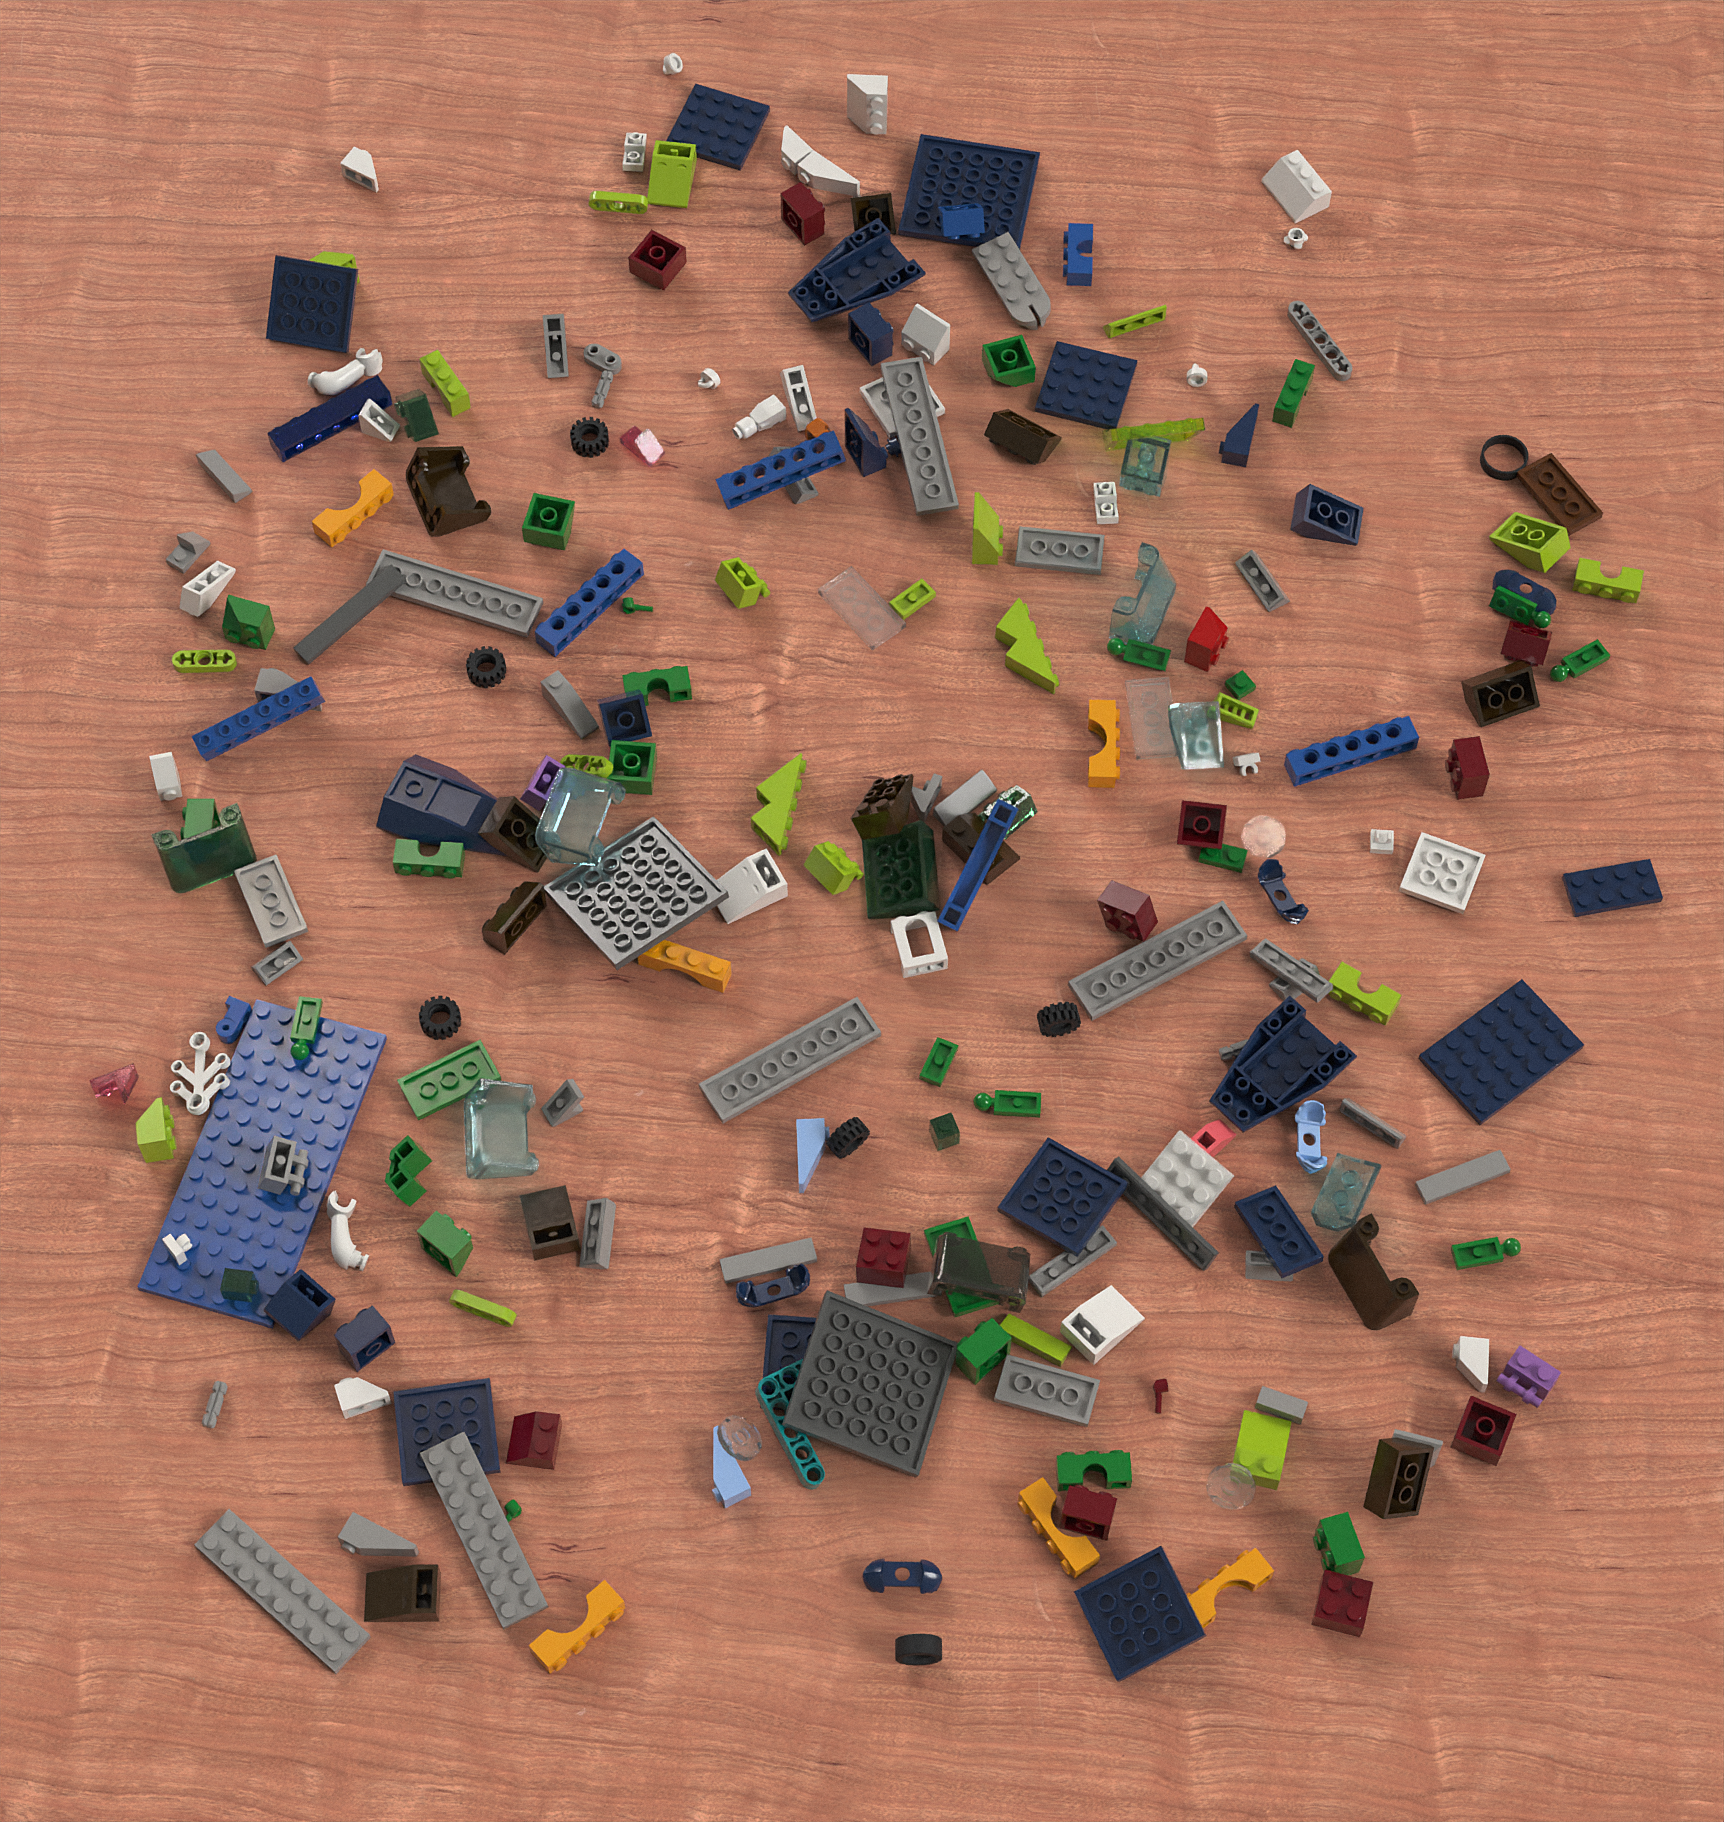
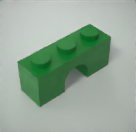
M1295 359L1274 407L1272 422L1290 428L1293 427L1299 413L1303 395L1306 396L1313 380L1315 365Z
M674 666L668 669H652L647 672H631L622 675L624 693L640 689L645 706H649L648 695L655 689L665 690L669 694L670 702L692 699L688 666Z
M396 839L393 856L395 873L403 876L411 874L424 877L444 876L449 879L462 877L465 860L463 843L441 842L440 850L436 855L425 857L420 854L419 840Z
M1113 1450L1109 1453L1100 1454L1098 1451H1088L1080 1455H1075L1074 1452H1064L1056 1457L1058 1491H1068L1069 1486H1083V1476L1090 1471L1099 1472L1104 1476L1106 1489L1131 1488L1130 1452L1124 1453L1123 1450Z

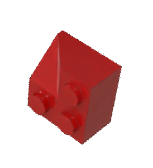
M1205 607L1188 637L1184 659L1185 663L1206 672L1209 671L1212 665L1215 666L1220 657V649H1225L1229 641V637H1227L1228 627L1210 607Z

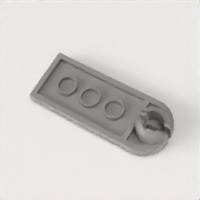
M1009 232L972 249L973 256L1013 321L1030 330H1037V320L1033 315L1034 313L1039 318L1040 326L1043 327L1046 323V318L1051 312L1049 296Z

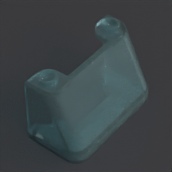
M1142 542L1137 554L1138 568L1135 573V579H1140L1142 583L1141 589L1136 599L1124 596L1116 601L1111 615L1109 639L1119 638L1124 644H1127L1128 640L1132 639L1153 645L1175 594L1176 581L1158 549Z
M562 767L556 776L536 829L535 839L538 846L552 863L598 866L604 854V846L598 838L610 803L620 804L625 798L626 789L620 782L574 768Z
M480 1078L468 1091L464 1101L466 1174L469 1179L481 1180L531 1176L537 1171L539 1160L536 1158L535 1153L528 1152L527 1113L531 1107H534L536 1102V1096L533 1094V1085Z

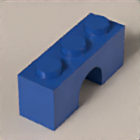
M1068 223V231H1064L1063 244H1067V248L1063 249V260H1067V265L1063 264V277H1067L1068 286H1091L1093 257H1084L1080 254L1092 253L1093 224Z

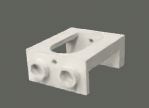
M923 911L914 916H900L891 920V934L893 933L901 960L903 978L948 969V956L935 911ZM927 926L934 953L913 958L905 931Z

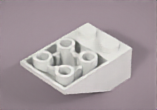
M767 848L745 858L717 879L729 894V898L717 905L727 924L788 896L787 882Z
M1111 1285L1080 1305L1061 1322L1060 1333L1095 1365L1145 1318Z

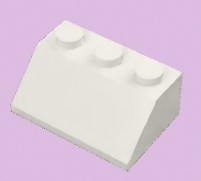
M847 74V117L866 134H886L888 76Z
M1298 150L1281 157L1261 180L1294 223L1302 221L1329 207L1332 191Z

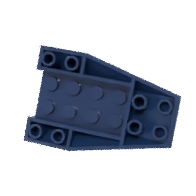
M877 218L845 237L788 292V295L811 322H816L861 307L868 302L872 303L891 296L925 276L926 272L914 259L909 262L891 242L888 228Z
M417 754L403 761L383 797L376 824L378 829L407 840H419V844L440 847L441 842L463 843L464 850L507 856L491 846L478 834V831L498 800L497 797L456 769Z
M1288 996L1257 1025L1209 1100L1215 1108L1242 1132L1253 1128L1322 1090L1357 1058V1055L1345 1044L1339 1041L1335 1045L1305 1018L1307 1010L1291 996Z

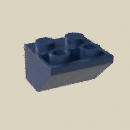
M300 1269L283 1283L264 1308V1312L293 1338L300 1341L331 1315L336 1299Z

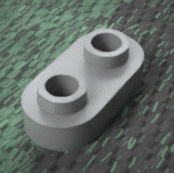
M589 344L585 347L583 353L587 364L602 372L604 370L611 371L613 375L620 372L622 362L619 355L599 344Z

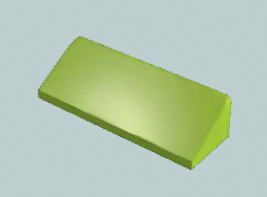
M1163 305L1103 326L1107 337L1112 338L1163 321L1166 317L1167 307Z
M1010 1313L1000 1324L1012 1337V1342L1059 1367L1062 1366L1072 1349V1346Z

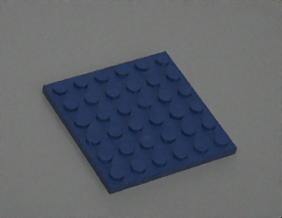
M921 134L898 235L978 247L1009 232L1020 250L1040 152ZM979 203L983 207L985 233H980V237L969 238L967 234L959 235V239L949 240L947 236L944 237L942 235L938 207Z

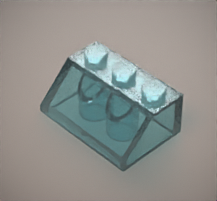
M1337 1153L1311 1210L1316 1226L1337 1232L1351 1228L1357 1222L1382 1167L1381 1164Z

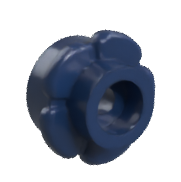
M895 437L891 440L887 439L888 444L885 447L889 454L899 457L898 455L901 453L897 439Z

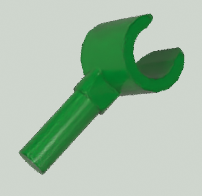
M631 597L623 599L622 607L626 614H632L638 610L653 612L652 606L634 604Z
M514 1499L509 1501L504 1507L508 1512L505 1516L508 1523L522 1512V1508Z

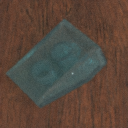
M1130 429L1119 486L1128 490H1136L1147 495L1160 497L1167 477L1172 440Z
M1219 701L1169 705V728L1182 770L1223 768L1224 758Z

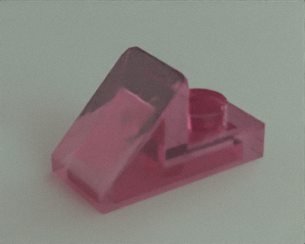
M634 425L620 437V443L648 466H652L665 454V451L649 428L642 432Z
M133 1063L89 1081L96 1098L108 1096L113 1091L119 1090L125 1104L139 1076Z

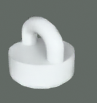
M671 53L664 58V74L674 75L682 71V60L677 54Z
M1194 363L1192 369L1187 372V383L1193 387H1200L1207 383V371L1199 368L1198 364Z
M706 368L701 372V379L698 381L700 388L715 389L720 385V378L714 370Z

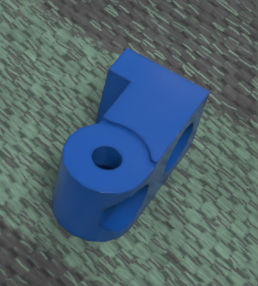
M229 996L225 1002L228 1011L224 1019L220 1020L216 1025L218 1037L224 1044H232L239 1038L252 1011L249 1003Z

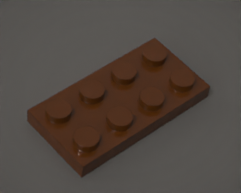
M1552 453L1517 472L1516 477L1556 524L1567 529L1568 536L1602 518L1603 512Z

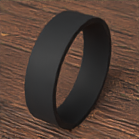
M1510 435L1491 437L1483 445L1480 455V464L1484 472L1490 477L1502 481L1517 478V472L1525 468L1528 461V450L1524 443ZM1507 444L1515 447L1522 454L1524 464L1514 471H1500L1488 464L1484 452L1493 445Z

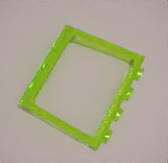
M1187 418L1180 421H1165L1164 423L1156 424L1146 423L1141 426H1124L1117 429L1103 430L1105 451L1189 441L1205 430L1203 418Z

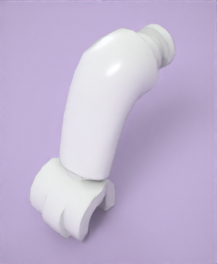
M360 348L356 353V359L343 368L333 372L323 371L321 374L316 372L310 373L308 385L312 388L315 387L319 393L324 395L341 393L363 375L374 376L381 372L383 362L381 352L375 349L366 355L365 349Z
M335 1190L329 1195L327 1201V1215L331 1219V1251L334 1261L343 1269L347 1270L349 1266L353 1268L358 1266L360 1267L359 1270L363 1271L369 1255L362 1256V1252L356 1250L357 1245L352 1243L348 1227V1218L352 1215L357 1201L351 1199L347 1207H341L337 1204L338 1195Z

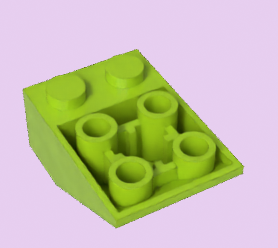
M655 141L647 196L648 204L679 208L688 207L697 162L695 144Z

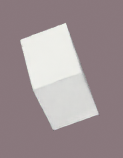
M367 399L358 415L362 433L387 442L392 441L400 427V424L371 399Z

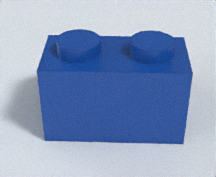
M979 203L938 207L941 232L944 237L947 236V239H959V235L967 234L969 238L980 237V233H985L983 207Z

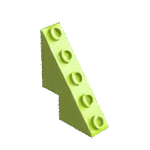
M1018 598L997 624L995 638L1011 647L1005 657V666L1054 694L1055 687L1059 686L1058 677L1056 674H1052L1050 658L1044 655V645L1041 638L1038 639L1036 636L1037 630L1034 621H1030L1028 617L1029 609L1027 604H1023L1022 600Z
M802 753L756 787L757 799L765 807L751 817V829L778 856L782 854V850L787 849L788 837H786L787 830L791 831L793 818L790 816L792 811H796L798 799L795 798L796 792L801 791L802 779L799 778L800 774L805 773L807 760H802Z

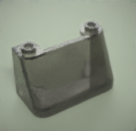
M944 1232L943 1235H939L936 1239L927 1294L939 1296L940 1291L948 1290V1295H952L953 1292L999 1301L1001 1306L1006 1302L1009 1304L1008 1311L1020 1313L1027 1299L1031 1254L1023 1247L1009 1248L957 1237V1234L952 1232Z

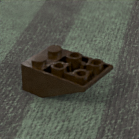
M899 774L893 778H880L873 782L870 790L865 794L864 799L857 806L856 811L851 817L861 840L900 833L908 820L913 774L904 776Z
M566 1185L520 1195L534 1261L581 1250Z
M438 1564L408 1565L366 1573L364 1622H439L441 1572Z

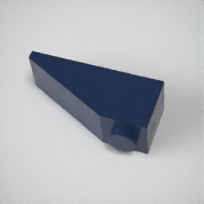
M1255 403L1227 433L1225 442L1221 441L1219 454H1222L1221 463L1241 467L1247 466L1259 404Z

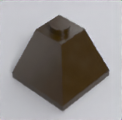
M889 190L865 193L850 198L854 232L879 218L890 231V235L896 234L892 194Z

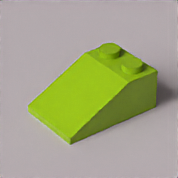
M975 492L972 564L998 565V556H1003V544L999 543V538H1003V525H999V516L979 492Z
M1514 512L1489 536L1490 541L1527 568L1543 573L1571 548L1565 527L1518 512Z
M1244 1410L1229 1479L1277 1490L1292 1421Z

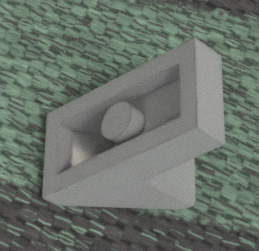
M195 532L178 534L179 545L166 558L168 565L183 574L211 544L210 541Z
M935 773L931 781H926L923 790L912 786L910 801L919 820L925 823L942 788V776Z
M567 1079L544 1104L541 1110L551 1126L555 1127L583 1111L579 1103L584 1098V1095L574 1079Z

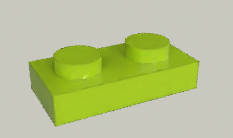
M921 578L891 600L889 607L902 620H905L935 598L936 592Z

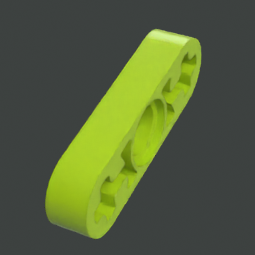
M593 191L590 193L588 204L592 209L598 211L644 214L648 208V199L640 194Z
M182 650L176 652L172 657L174 669L179 673L230 672L237 666L235 654L231 650ZM207 657L210 659L207 665L199 664L201 658ZM225 658H229L228 662L224 664ZM182 659H186V661H184V664H180Z
M568 754L560 761L561 764L566 766L562 773L575 778L605 779L613 771L612 762L603 756ZM589 763L586 770L583 771L584 766Z
M455 1289L449 1299V1303L454 1307L505 1327H512L517 1317L514 1311L461 1290Z

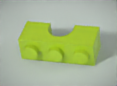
M438 350L419 358L423 376L432 388L437 387L442 403L452 417L471 408L469 393Z
M1579 558L1572 587L1573 591L1597 595L1602 598L1621 600L1625 603H1637L1644 570L1622 566L1620 575L1617 578H1607L1600 571V561Z
M1341 962L1329 980L1333 984V989L1328 993L1330 997L1337 1001L1341 1000L1348 1004L1352 1010L1362 1012L1369 1016L1372 1021L1386 1026L1397 1009L1402 995L1383 984L1374 993L1362 992L1357 986L1362 972Z

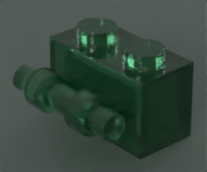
M1016 785L998 794V798L991 804L985 805L983 807L984 810L978 816L983 821L988 820L998 799L1019 808L1004 838L1006 840L1038 811L1031 794Z

